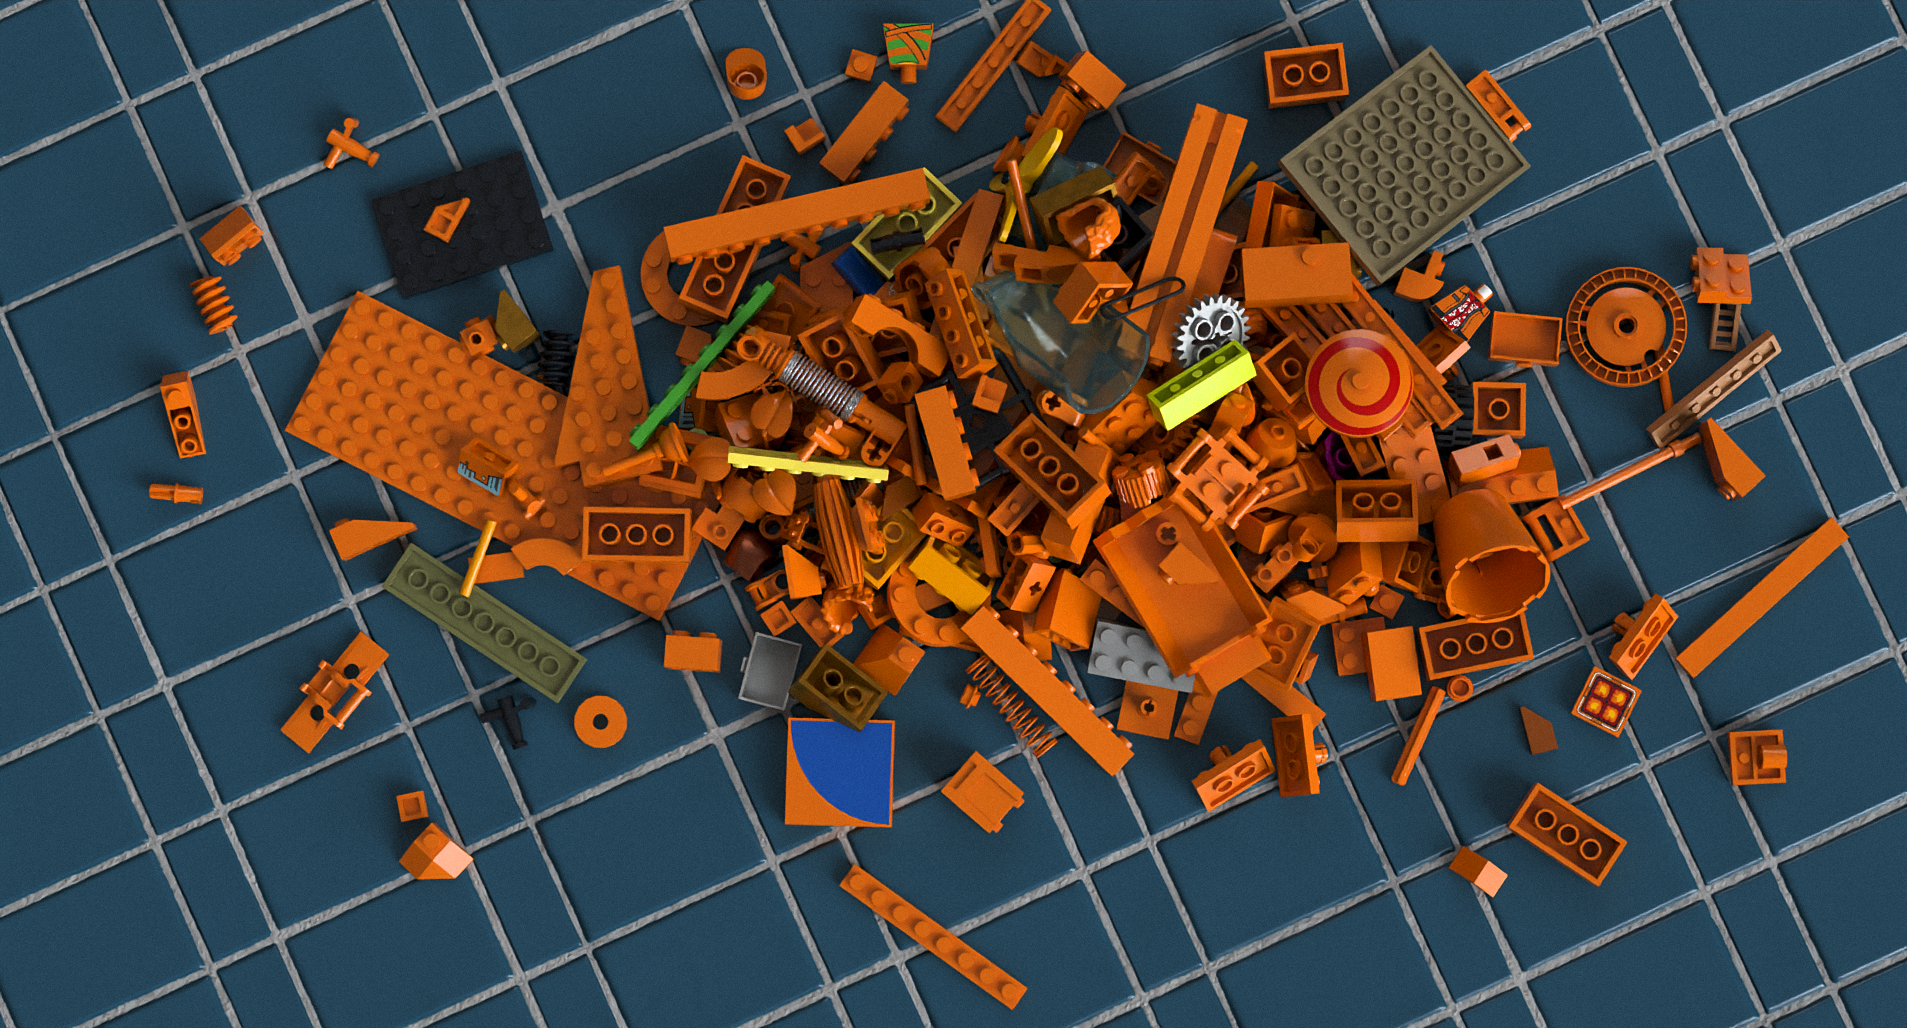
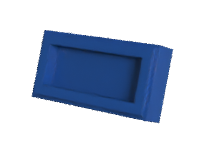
M849 246L831 263L858 296L864 294L875 295L884 285L852 246Z

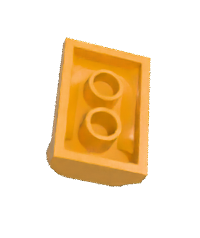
M915 503L883 521L880 519L876 521L877 529L882 531L885 539V546L882 547L883 554L878 555L862 551L864 581L876 590L886 582L927 535L919 531L913 516L912 509L915 507ZM882 505L877 510L879 516L882 510Z

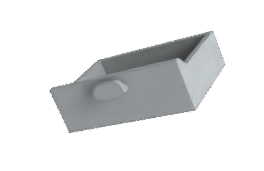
M756 632L749 658L744 656L740 672L745 673L738 699L786 711L790 696L788 690L793 685L803 644Z

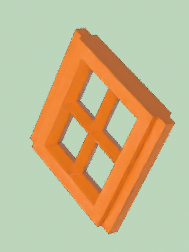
M661 425L655 432L657 442H659L660 433L668 426ZM679 429L686 446L696 447L703 440L714 437ZM665 456L661 458L662 461L673 463L670 477L653 473L640 475L639 486L699 499L705 480L697 474L694 482L676 479L678 464L689 466L688 462H683V460L678 462L670 461Z

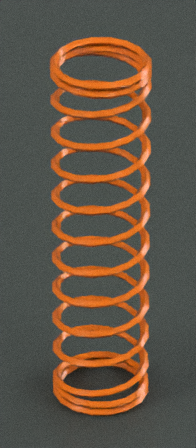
M986 654L982 655L979 659L972 663L965 670V672H967V674H970L976 668L984 664L974 674V676L972 677V681L978 680L979 678L991 672L981 682V684L979 685V689H983L997 680V682L987 691L985 697H990L1003 689V691L994 699L992 705H997L1010 697V699L1000 708L999 714H1002L1017 705V707L1007 716L1006 722H1009L1023 714V716L1014 724L1012 730H1016L1030 722V724L1020 733L1019 738H1024L1025 736L1037 730V732L1027 741L1026 746H1031L1034 743L1041 740L1042 738H1044V740L1034 749L1032 753L1034 756H1036V758H1039L1053 745H1055L1058 742V740H1056V738H1053L1044 747L1038 750L1042 746V744L1051 736L1052 732H1047L1046 734L1032 741L1035 738V736L1044 728L1045 724L1042 723L1034 729L1030 730L1029 732L1025 733L1028 730V728L1037 720L1038 715H1035L1030 719L1026 720L1025 722H1023L1022 724L1018 725L1021 722V720L1031 711V707H1028L1023 711L1019 712L1018 714H1016L1015 716L1011 717L1014 714V712L1024 703L1025 699H1021L1016 703L1012 704L1011 706H1009L1008 708L1004 709L1007 706V704L1017 695L1018 691H1014L1009 695L1005 696L1004 698H1002L1001 700L997 701L1001 697V695L1011 686V682L1003 685L1002 687L990 693L994 689V687L1004 678V674L999 675L995 679L983 685L988 680V678L997 670L998 666H994L988 671L976 677L981 672V670L991 661V659Z

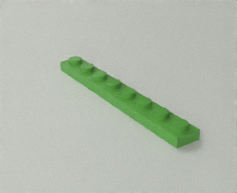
M766 281L763 286L758 284L750 294L752 297L746 305L742 303L733 313L735 318L729 325L725 323L720 327L715 335L718 338L712 345L707 343L698 354L699 360L694 365L690 363L681 373L683 378L677 385L671 384L664 393L666 398L660 405L655 403L647 412V420L642 425L638 423L629 433L631 437L629 443L635 450L639 452L700 380L701 371H709L716 363V359L722 356L725 349L729 348L730 342L735 341L737 334L744 330V326L748 325L776 293L774 285Z

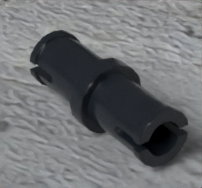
M921 227L901 233L893 231L892 235L871 238L870 242L873 255L893 250L901 252L903 248L924 245L925 238Z

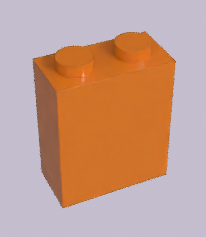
M1341 542L1334 556L1326 561L1329 573L1327 577L1329 597L1350 605L1383 580L1380 542Z
M1060 568L1058 571H1054L1040 599L1033 632L1071 652L1089 649L1101 595L1079 580L1080 578L1075 576L1073 571Z

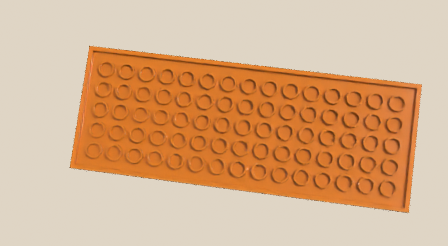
M357 291L285 429L286 432L483 531L487 519L496 522L497 524L492 536L512 547L527 540L547 538L563 542L582 555L583 507L691 509L693 527L705 507L716 513L720 506V502L716 499L713 492L712 482L706 480L700 499L639 486L640 476L588 488L584 487L580 463L560 468L555 467L554 463L568 399L567 396L486 355L481 356L479 352L471 356L469 350L466 351L460 342ZM475 437L519 461L518 470L511 477L523 485L535 498L540 494L547 501L529 520L522 514L524 508L512 498L505 487L503 494L497 497L457 474L460 451ZM661 460L663 470L653 472V474L670 477L673 463ZM678 464L675 478L694 482L696 472L690 466ZM693 530L691 561L703 539L701 535ZM583 561L567 573V575L661 621L690 564Z

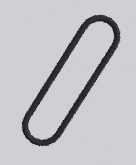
M1179 277L1164 278L1106 302L1101 306L1100 314L1108 320L1120 319L1182 293L1186 284ZM1178 281L1182 285L1175 292L1119 315L1109 316L1104 313V309L1107 306L1165 282Z

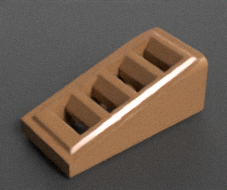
M1713 303L1709 349L1736 352L1742 304ZM1720 304L1734 305L1733 310L1720 309ZM1719 315L1733 316V319L1721 320ZM1727 326L1732 327V330L1722 331L1717 330V327ZM1716 336L1731 337V341H1716Z

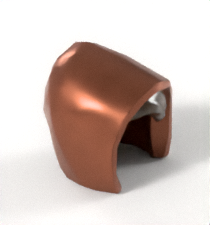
M748 528L736 535L730 545L724 563L748 582L753 583L759 578L764 569L769 568L773 564L778 554L758 529Z

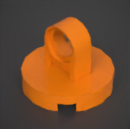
M1303 512L1294 519L1289 527L1288 538L1293 545L1292 551L1303 562H1325L1334 556L1341 545V542H1337L1336 524L1322 513L1318 512L1315 515Z

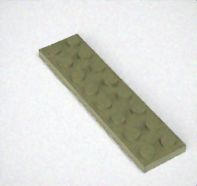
M410 543L382 587L556 703H559L588 659L475 584L469 597L459 594L465 578L413 543Z

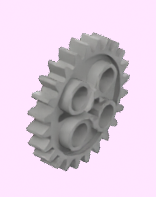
M1213 293L1212 296L1203 294V300L1194 298V307L1186 305L1188 311L1186 315L1179 313L1182 321L1181 323H1174V326L1178 328V332L1171 333V336L1176 338V341L1170 344V347L1176 349L1172 356L1178 359L1176 364L1182 367L1183 371L1233 340L1238 341L1247 350L1243 342L1250 339L1249 336L1245 335V332L1251 329V326L1245 324L1249 316L1243 314L1245 308L1239 306L1238 301L1224 294Z

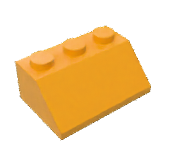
M931 535L926 537L908 567L916 578L925 580L933 586L935 592L941 596H946L954 602V605L959 610L967 612L971 616L990 595L996 579L988 576L986 572H983L980 558L964 545L959 548Z

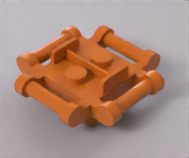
M1231 425L1226 427L1216 439L1203 428H1200L1196 433L1197 437L1173 463L1170 462L1165 467L1178 480L1167 493L1166 498L1171 503L1178 504L1199 524L1198 527L1204 533L1214 526L1218 518L1235 530L1239 525L1238 521L1262 495L1265 496L1270 491L1255 477L1266 468L1269 460L1264 455L1260 456L1237 435V430ZM1230 442L1252 463L1248 469L1223 448L1226 443ZM1206 443V446L1198 453V455L1189 463V465L1183 471H1181L1183 467L1191 460V458L1199 451V449ZM1250 483L1254 487L1253 490L1230 515L1225 512L1228 507H1232L1247 490L1246 486ZM1186 488L1210 509L1207 515L1203 514L1183 495Z

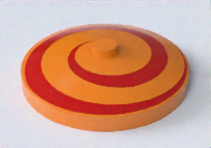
M1347 330L1330 337L1315 351L1306 370L1305 393L1312 412L1324 426L1347 437H1371L1388 430L1401 419L1410 404L1413 394V373L1405 353L1390 338L1371 330Z

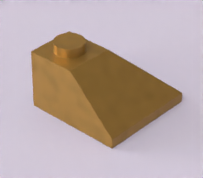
M505 289L502 290L499 296L495 327L499 334L496 340L505 351L510 348L516 353L536 342L542 336Z

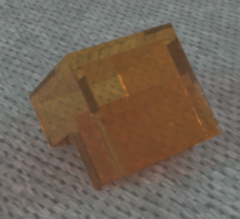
M1237 197L1215 224V227L1238 236L1236 244L1245 242L1252 208Z

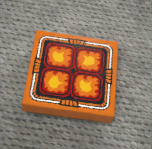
M1593 666L1570 714L1619 738L1642 690Z

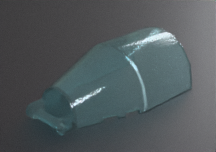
M1004 270L983 283L978 282L972 285L971 289L974 296L987 306L1017 364L1080 414H1097L1111 408L1123 399L1140 379L1148 361L1150 335L1127 317L1116 320L1105 319L1100 314V306L1089 323L1070 324L1053 303L1061 286L1057 284L1016 281V275L1013 271ZM1111 305L1104 309V313L1109 316L1121 314Z

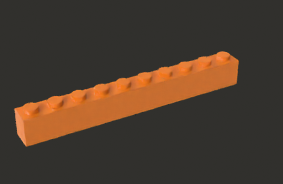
M923 168L663 228L671 263L677 262L678 265L692 262V258L703 256V259H709L718 256V252L729 250V253L740 252L747 245L755 244V247H761L770 244V240L781 238V241L792 240L799 233L807 232V235H814L822 232V228L830 226L833 229H840L848 226V222L856 220L859 223H866L874 220V216L882 214L885 217H892L900 214V210L910 208V211L922 210L926 208V204L930 203V195Z

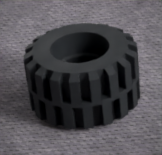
M1444 384L1442 387L1463 412V415L1444 430L1436 422L1431 425L1437 450L1456 451L1469 447L1471 444L1474 423V393L1471 386Z

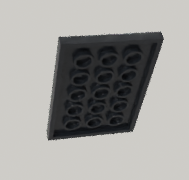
M521 150L371 200L404 300L554 251ZM466 197L471 200L448 243L423 230L436 206L452 203Z

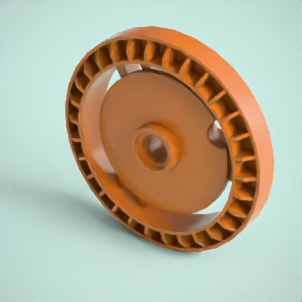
M1617 267L1593 276L1576 292L1566 316V341L1576 363L1586 374L1595 380L1621 388L1637 387L1658 379L1677 361L1687 337L1686 312L1676 291L1658 275L1640 268ZM1630 283L1649 289L1646 293L1635 288H1617L1603 294L1592 307L1586 305L1594 294L1611 285ZM1654 294L1662 300L1659 304L1652 297ZM1666 306L1672 323L1671 341L1662 357L1647 367L1644 354L1649 350L1657 352L1665 338L1666 319L1662 308ZM1582 311L1589 313L1587 321L1580 320ZM1623 321L1630 322L1633 326V331L1623 333L1619 328V324ZM1580 327L1586 329L1589 343L1597 355L1611 364L1624 366L1625 371L1610 369L1596 361L1584 346ZM1640 364L1641 370H1631V366Z

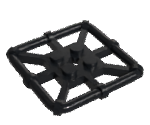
M998 347L992 349L996 362L1000 364L1017 393L1016 396L1001 404L998 415L972 406L976 392L966 396L957 381L954 369H950V367L944 370L945 373L940 377L923 385L915 393L945 386L951 382L960 398V401L957 402L958 408L953 409L955 417L960 416L965 431V434L960 435L962 443L968 442L972 456L988 447L998 464L997 467L978 477L980 485L975 487L976 491L1003 475L1006 477L1011 474L993 451L996 448L994 443L1005 438L1016 429L1010 426L1003 411L1022 402L1029 415L1033 413L1047 426L1031 398L1032 393L1030 389L1025 388L1009 358ZM996 366L987 372L986 375L993 379ZM915 395L909 403H902V406L915 404V409L919 410ZM916 413L920 441L924 447L923 452L933 462L923 424ZM973 415H977L978 418L984 417L983 428L978 429L977 427L972 428L970 426V423L973 422Z

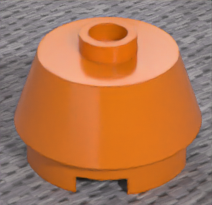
M1265 419L1252 428L1246 436L1245 442L1260 456L1264 455L1269 460L1268 465L1264 469L1265 471H1270L1271 468L1282 467L1284 469L1296 457L1295 431L1289 423L1282 419Z

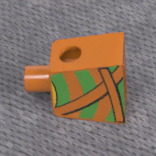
M933 23L883 24L890 69L901 70V84H916V70H927L934 33Z

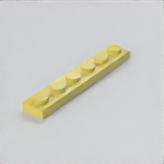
M729 446L728 463H732V466L737 468H748V465L759 466V469L763 471H774L775 468L786 469V472L790 474H801L802 471L812 472V475L817 477L832 474L839 475V478L844 480H854L855 477L865 478L867 482L880 483L881 480L888 481L889 467L886 463L878 467H872L862 460H838L835 457L811 455L806 463H804L797 457L799 453Z

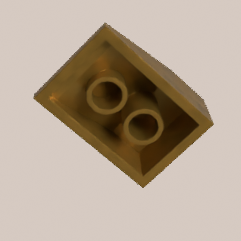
M826 643L814 654L788 690V693L807 708L855 731L861 732L888 694V691Z

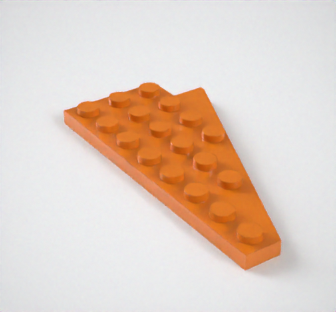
M619 265L593 272L554 462L557 468L580 463L583 483L586 488L663 470L661 458L654 457L607 477L601 471V468L605 465L638 453L629 443L631 438L629 433L638 423L642 425L647 420L648 416L646 414L650 410L622 269ZM655 433L639 452L653 447V443L657 442Z

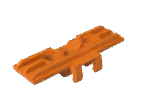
M361 631L333 666L322 659L318 664V667L321 669L308 684L304 682L299 688L308 694L307 698L280 730L307 753H310L333 724L342 730L345 726L343 723L366 695L370 696L372 692L365 685L390 654ZM355 664L358 666L359 675L357 678L348 679L346 677L345 668L348 665ZM353 684L358 688L357 691L335 716L331 713L332 708ZM320 705L324 711V718L320 721L314 720L311 716L312 708Z

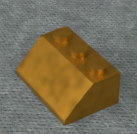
M1101 165L1029 198L1034 218L1048 247L1049 245L1071 247L1068 241L1065 240L1064 234L1058 229L1056 215L1094 197L1104 199L1107 203H1112L1118 197L1115 183Z

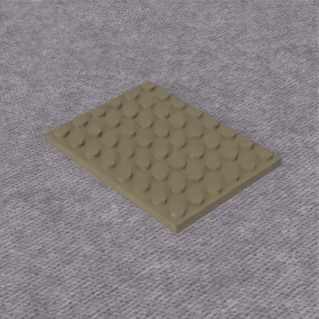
M1432 45L1277 162L1278 166L1342 243L1349 242L1351 255L1377 286L1381 285L1531 167Z

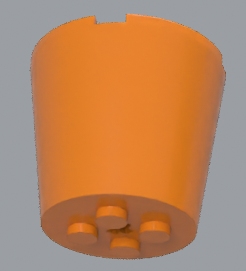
M1475 489L1460 493L1441 506L1433 520V532L1446 602L1455 615L1458 613L1464 616L1466 621L1494 623L1521 614L1528 609L1527 604L1536 597L1541 598L1550 581L1549 564L1503 495L1488 489Z

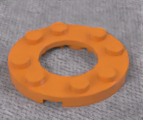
M664 231L661 232L648 246L641 265V283L648 302L663 318L680 326L702 327L717 322L718 320L679 304L680 295L675 293L669 285L667 273L671 259Z
M922 544L917 545L888 578L887 602L889 610L900 624L901 630L919 643L933 647H949L959 644L969 638L958 628L970 616L969 613L959 610L954 616L946 619L934 618L926 614L918 604L916 599L918 578L908 568L913 556ZM991 593L981 604L985 608L991 604Z

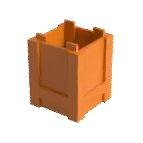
M977 751L973 753L941 790L946 797L988 833L992 830L997 833L1003 827V824L1000 822L1001 819L1013 806L1018 809L1025 801L1021 798L1024 792Z

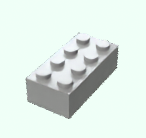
M1096 617L1086 665L1087 673L1192 693L1195 675L1193 674L1187 678L1184 673L1175 679L1145 627Z

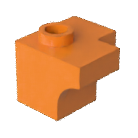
M722 506L716 514L705 507L692 530L727 553L732 541L741 531L745 519L741 516V513L734 509Z

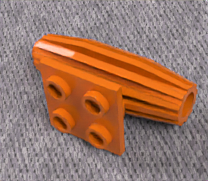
M833 475L818 478V483L813 486L815 517L825 560L838 589H847L864 584L862 551L879 555L883 554L882 547L885 546L883 533L881 530L878 531L876 521L879 520L877 508L870 501L861 497L855 498L856 505L851 508L839 479H834Z

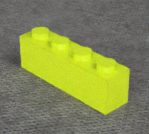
M1233 340L1148 393L1146 397L1154 418L1169 431L1257 374L1249 352L1238 341Z

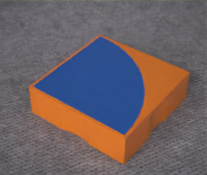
M788 717L785 824L892 828L895 721L869 720L862 731L858 732L832 719Z

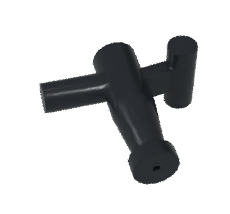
M510 695L497 700L499 708L480 713V720L483 724L503 717L505 726L514 743L512 745L513 750L528 746L527 740L524 741L518 711L535 707L537 704L535 698L523 699L520 705L516 706L513 696Z

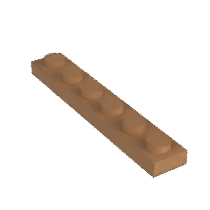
M1767 329L1649 425L1646 431L1654 445L1661 450L1778 355L1782 350L1774 334Z

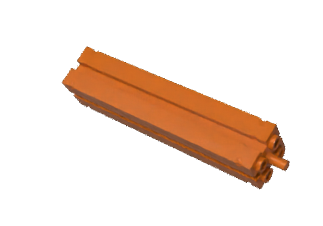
M1199 103L1196 104L1192 112L1153 232L1155 236L1148 247L1135 290L1167 277L1181 278L1184 280L1186 287L1182 293L1132 313L1127 318L1114 353L1120 354V359L1134 363L1131 372L1141 377L1144 367L1159 371L1160 368L1165 369L1170 363L1174 348L1170 347V344L1176 341V338L1172 337L1171 333L1178 332V328L1174 326V323H1181L1182 319L1179 313L1186 314V305L1189 304L1248 122L1247 119L1229 113L1224 114L1218 112L1217 109ZM1168 281L1132 296L1128 310L1175 292L1182 285L1178 281Z

